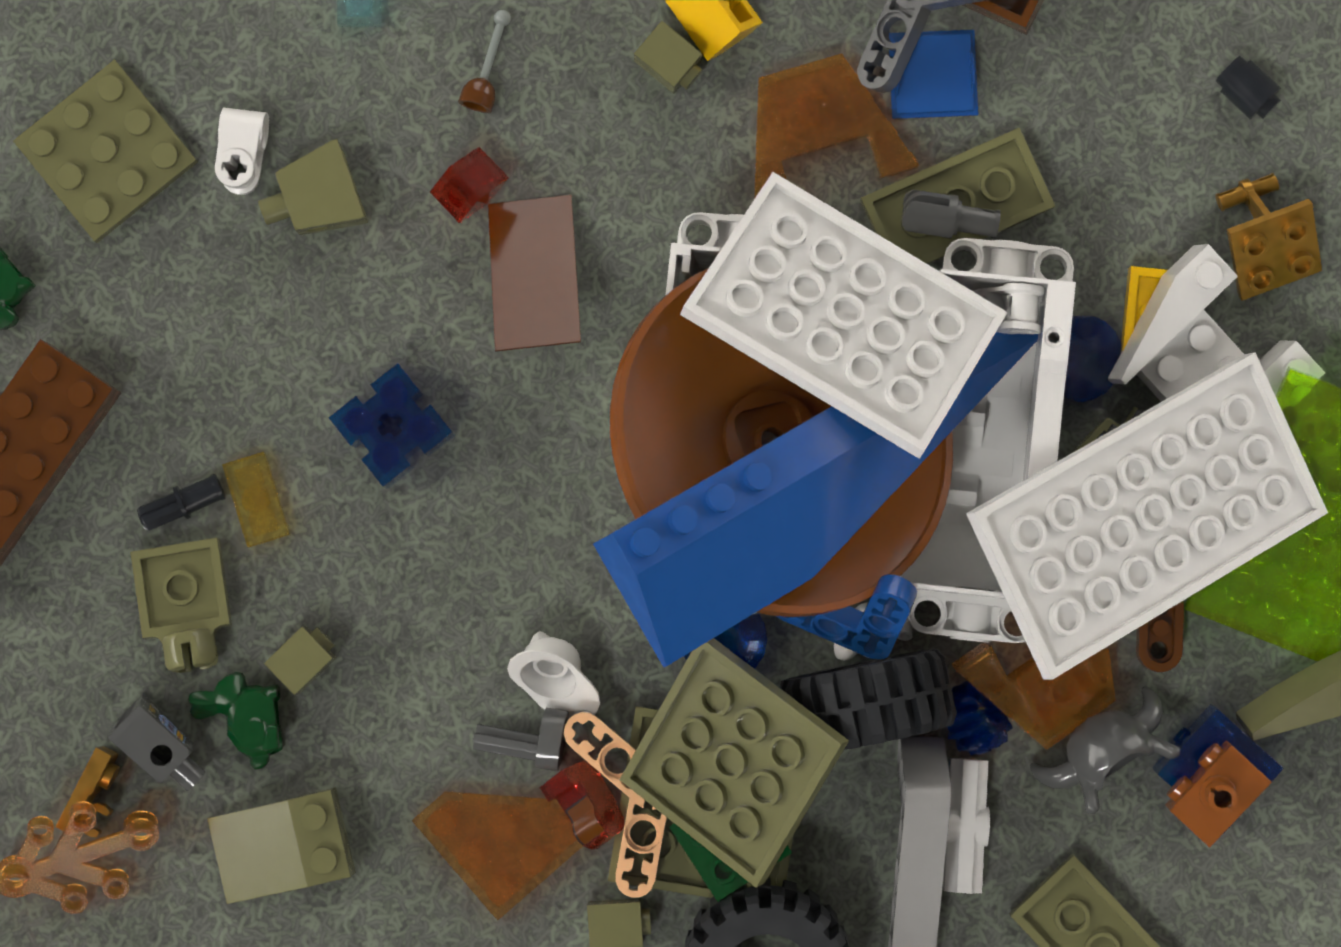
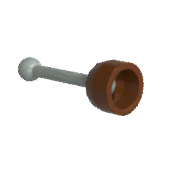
M498 10L494 15L496 26L480 77L468 81L462 88L458 103L468 109L481 113L492 112L495 102V89L488 81V77L503 29L511 21V15L506 10Z

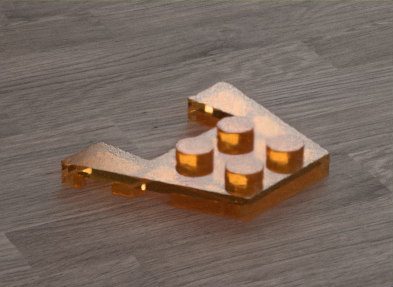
M842 53L758 78L754 199L772 172L787 180L781 161L862 137L868 138L880 179L918 168L919 164L916 157L900 139L892 123L883 115L874 102V98L867 88L861 84L858 75Z
M982 642L952 663L953 668L1031 739L1046 750L1072 733L1087 718L1097 715L1116 701L1110 653L1107 647L1053 680L1043 679L1033 657L1006 675L992 646L985 642Z

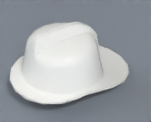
M539 631L533 635L530 644L524 652H520L510 659L507 668L510 678L524 689L544 710L548 707L569 711V718L580 712H589L594 715L597 713L601 703L599 692L581 672L579 653L572 644L562 639L549 637L544 632Z

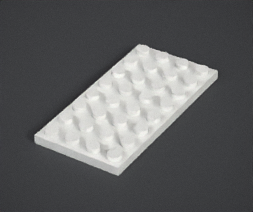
M1254 352L1239 357L971 510L966 515L1043 679L1053 680L1324 516L1328 511L1257 354Z

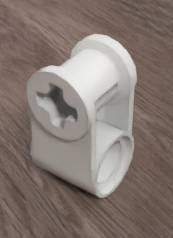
M223 108L221 111L218 126L215 173L219 181L233 194L246 195L254 191L259 184L263 154L269 133V115L266 112ZM238 163H241L247 171L246 173H239L237 180H234L229 171L237 170Z
M1007 283L1004 286L979 288L973 291L1008 312L996 332L1011 335L1041 333V325L1037 323L1039 297L1044 295L1045 287L1026 283Z

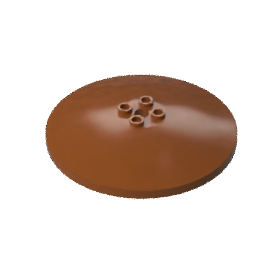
M708 269L693 275L675 287L653 306L630 338L618 366L610 404V438L618 480L635 519L762 447L761 438L763 432L768 431L779 437L831 407V405L680 315L683 306ZM952 432L812 579L757 611V613L771 616L801 617L834 612L871 597L881 576L887 574L901 576L916 561L929 543L945 508L953 468Z

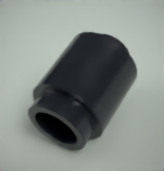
M1238 56L1216 79V82L1222 87L1220 92L1250 120L1256 115L1264 119L1281 101L1276 96L1281 87L1252 60L1247 62L1241 56Z

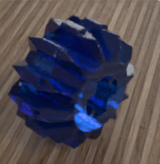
M980 678L976 680L970 679L953 686L952 692L957 715L953 725L947 726L949 730L948 739L956 740L958 751H968L970 755H982L1008 742L1007 732L1013 729L1011 722L1008 720V714L1012 711L1006 708L1004 703L1006 696L1005 694L997 693L995 683H986Z

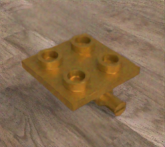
M1274 173L1254 181L1249 179L1241 180L1238 182V187L1215 195L1221 211L1245 203L1254 217L1253 220L1227 229L1233 269L1238 276L1235 279L1237 292L1241 301L1322 271L1312 202L1306 199L1271 213L1259 198L1280 189Z

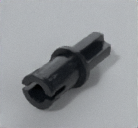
M212 474L210 477L182 489L178 486L173 487V493L140 506L137 512L143 527L151 531L183 516L189 519L192 512L217 501L225 500L226 495L217 475Z

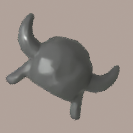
M1143 687L1141 690L1143 706L1136 714L1129 715L1121 710H1106L1087 718L1070 735L1066 746L1068 758L1066 762L1055 767H1045L1038 763H1031L1030 770L1041 784L1053 789L1070 788L1080 783L1085 810L1088 814H1095L1100 808L1098 791L1102 789L1104 779L1137 757L1151 756L1154 753H1158L1165 758L1175 759L1180 755L1181 748L1151 734L1160 723L1163 709L1158 695L1152 689Z

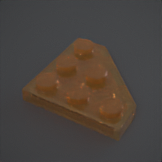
M445 791L412 820L497 921L583 847L575 837L573 823L565 811L573 805L569 799Z

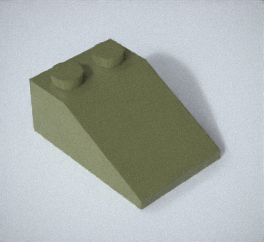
M336 787L207 818L227 904L348 878L356 873Z

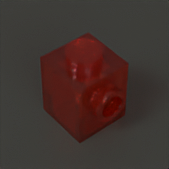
M478 147L449 166L430 193L458 223H461L486 206L509 177Z

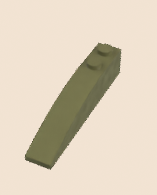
M1341 651L1310 665L1275 685L1236 712V720L1253 741L1341 716Z

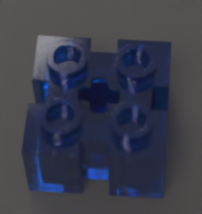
M398 363L370 384L377 393L365 403L355 396L329 417L350 446L356 448L363 443L368 449L369 453L361 460L386 489L390 488L415 468L408 459L420 449L429 457L456 436L431 404L423 411L415 401L424 394ZM389 416L394 420L399 417L403 420V423L398 425L402 432L396 437L391 433L383 435L382 428L386 427L383 422Z

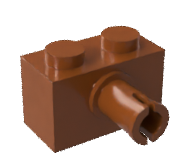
M1227 740L1221 746L1214 743L1202 754L1198 760L1201 767L1190 779L1184 775L1170 788L1167 796L1171 799L1165 804L1169 811L1209 848L1272 783Z

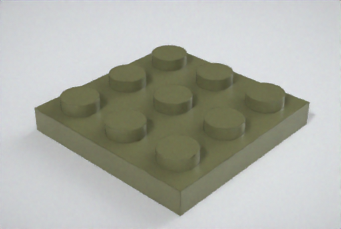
M115 59L13 140L96 243L101 241L198 163L196 158Z

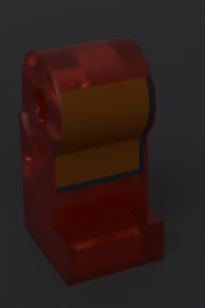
M586 760L564 768L539 787L548 802L557 799L572 823V831L575 838L588 849L600 848L624 828V817L616 804L617 801L599 771Z

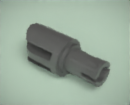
M911 190L906 193L903 199L902 226L908 232L940 236L947 239L957 235V232L989 236L996 239L1001 210L964 206L957 195Z

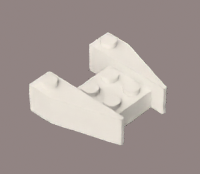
M1209 244L1193 245L1162 275L1130 339L1108 377L1111 383L1127 384L1137 375L1162 402L1245 355L1204 310L1238 277ZM1280 340L1259 360L1281 409L1295 403L1325 374L1322 368L1297 341Z

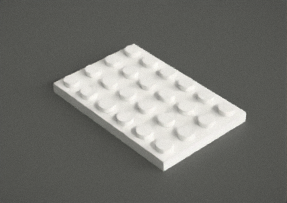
M772 172L683 306L680 315L920 459L1008 312Z

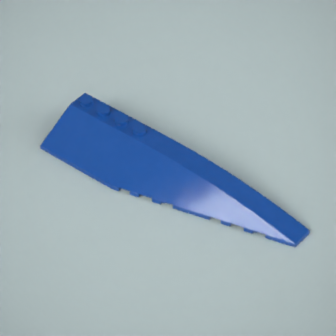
M995 333L920 459L831 406L593 543L663 668L812 579L1038 341V334L1011 335Z

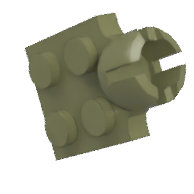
M216 537L130 552L142 638L145 640L153 638L160 640L163 646L165 666L172 672L183 673L192 671L189 647H191L194 667H200V670L216 665L218 653L215 635L218 629L232 625L220 539Z

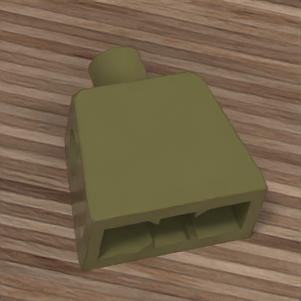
M338 139L324 144L278 170L275 175L281 193L258 200L261 213L267 225L290 217L295 231L299 235L368 223L348 162Z

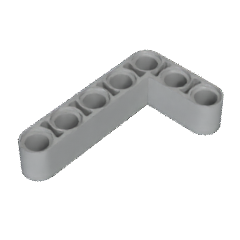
M910 736L898 740L897 773L901 810L888 947H936L950 816L951 784L944 737Z

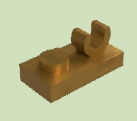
M105 746L95 748L55 826L56 828L71 834L77 832L80 827L90 837L101 835L102 830L95 828L91 824L90 817L93 812H100L102 815L110 816L113 810L105 803H91L102 788L108 790L113 784L120 769V766L114 764L119 753Z

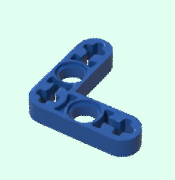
M887 574L879 578L864 612L848 606L834 612L815 616L776 617L863 656L881 660L889 656L910 614L917 596V589L905 578Z

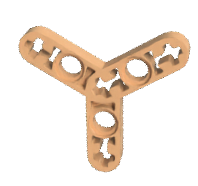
M589 712L574 714L568 719L564 728V737L567 744L629 797L616 869V884L624 895L631 898L642 897L652 889L655 882L666 816L662 813L660 818L649 813L634 814V805L637 804L643 808L645 800L619 780L623 772L619 774L613 773L605 765V756L611 749L622 748L626 750L630 759L636 749L594 714ZM588 720L593 722L595 726L592 729V733L600 741H602L605 733L613 738L611 742L602 747L597 759L589 755V752L596 748L588 740H583L579 744L573 739L576 731L572 726L576 721L581 724H585ZM640 820L651 822L656 829L655 840L646 846L636 844L630 836L632 826ZM627 848L639 854L654 853L651 862L643 858L641 872L644 875H648L647 882H640L638 889L629 888V880L622 878L624 871L629 872L633 868L634 856L625 857Z

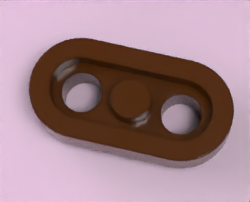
M1183 601L1137 628L1136 655L1141 665L1146 669L1154 672H1166L1176 667L1180 662L1183 652ZM1155 642H1161L1165 647V654L1159 659L1154 658L1150 651L1152 644Z

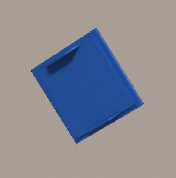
M974 30L927 31L921 33L901 80L891 90L892 119L978 116ZM906 32L889 33V39L892 43L899 42ZM889 50V55L894 57L895 52Z

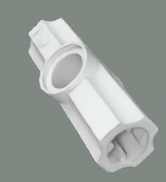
M950 758L948 768L951 784V805L943 891L967 894L982 893L984 847L988 846L990 832L989 807H986L988 760Z

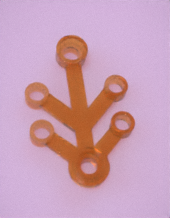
M79 801L71 806L69 821L51 856L35 861L40 847H45L53 841L54 824L48 817H34L27 824V836L17 855L8 856L0 862V894L10 898H19L29 893H34L60 901L62 909L69 914L83 912L88 905L87 890L84 886L76 883L64 885L45 878L52 874L60 873L101 886L104 895L110 899H121L129 892L128 874L121 869L109 870L87 862L129 847L136 851L150 849L159 839L158 819L151 812L135 811L125 818L123 830L77 846L83 833L90 831L96 825L95 806L87 801ZM79 814H88L90 816L85 820L76 818ZM36 829H45L48 832L39 835L35 834L33 831ZM138 833H146V834H147V835H145V836H136V834H138ZM17 877V878H20L21 880H10V879ZM119 881L123 883L118 887H113L109 885L111 882ZM71 896H78L81 898L78 901L68 900V898Z

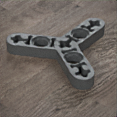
M887 0L859 61L857 74L861 84L879 93L893 90L901 80L932 10L986 0ZM904 20L906 24L904 37L899 42L892 43L889 39L891 26L896 21ZM883 46L895 52L894 57L881 52ZM876 66L886 69L883 78L873 74Z

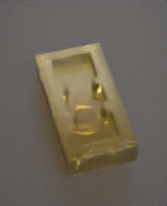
M263 451L222 464L247 548L290 536L291 533L266 452Z

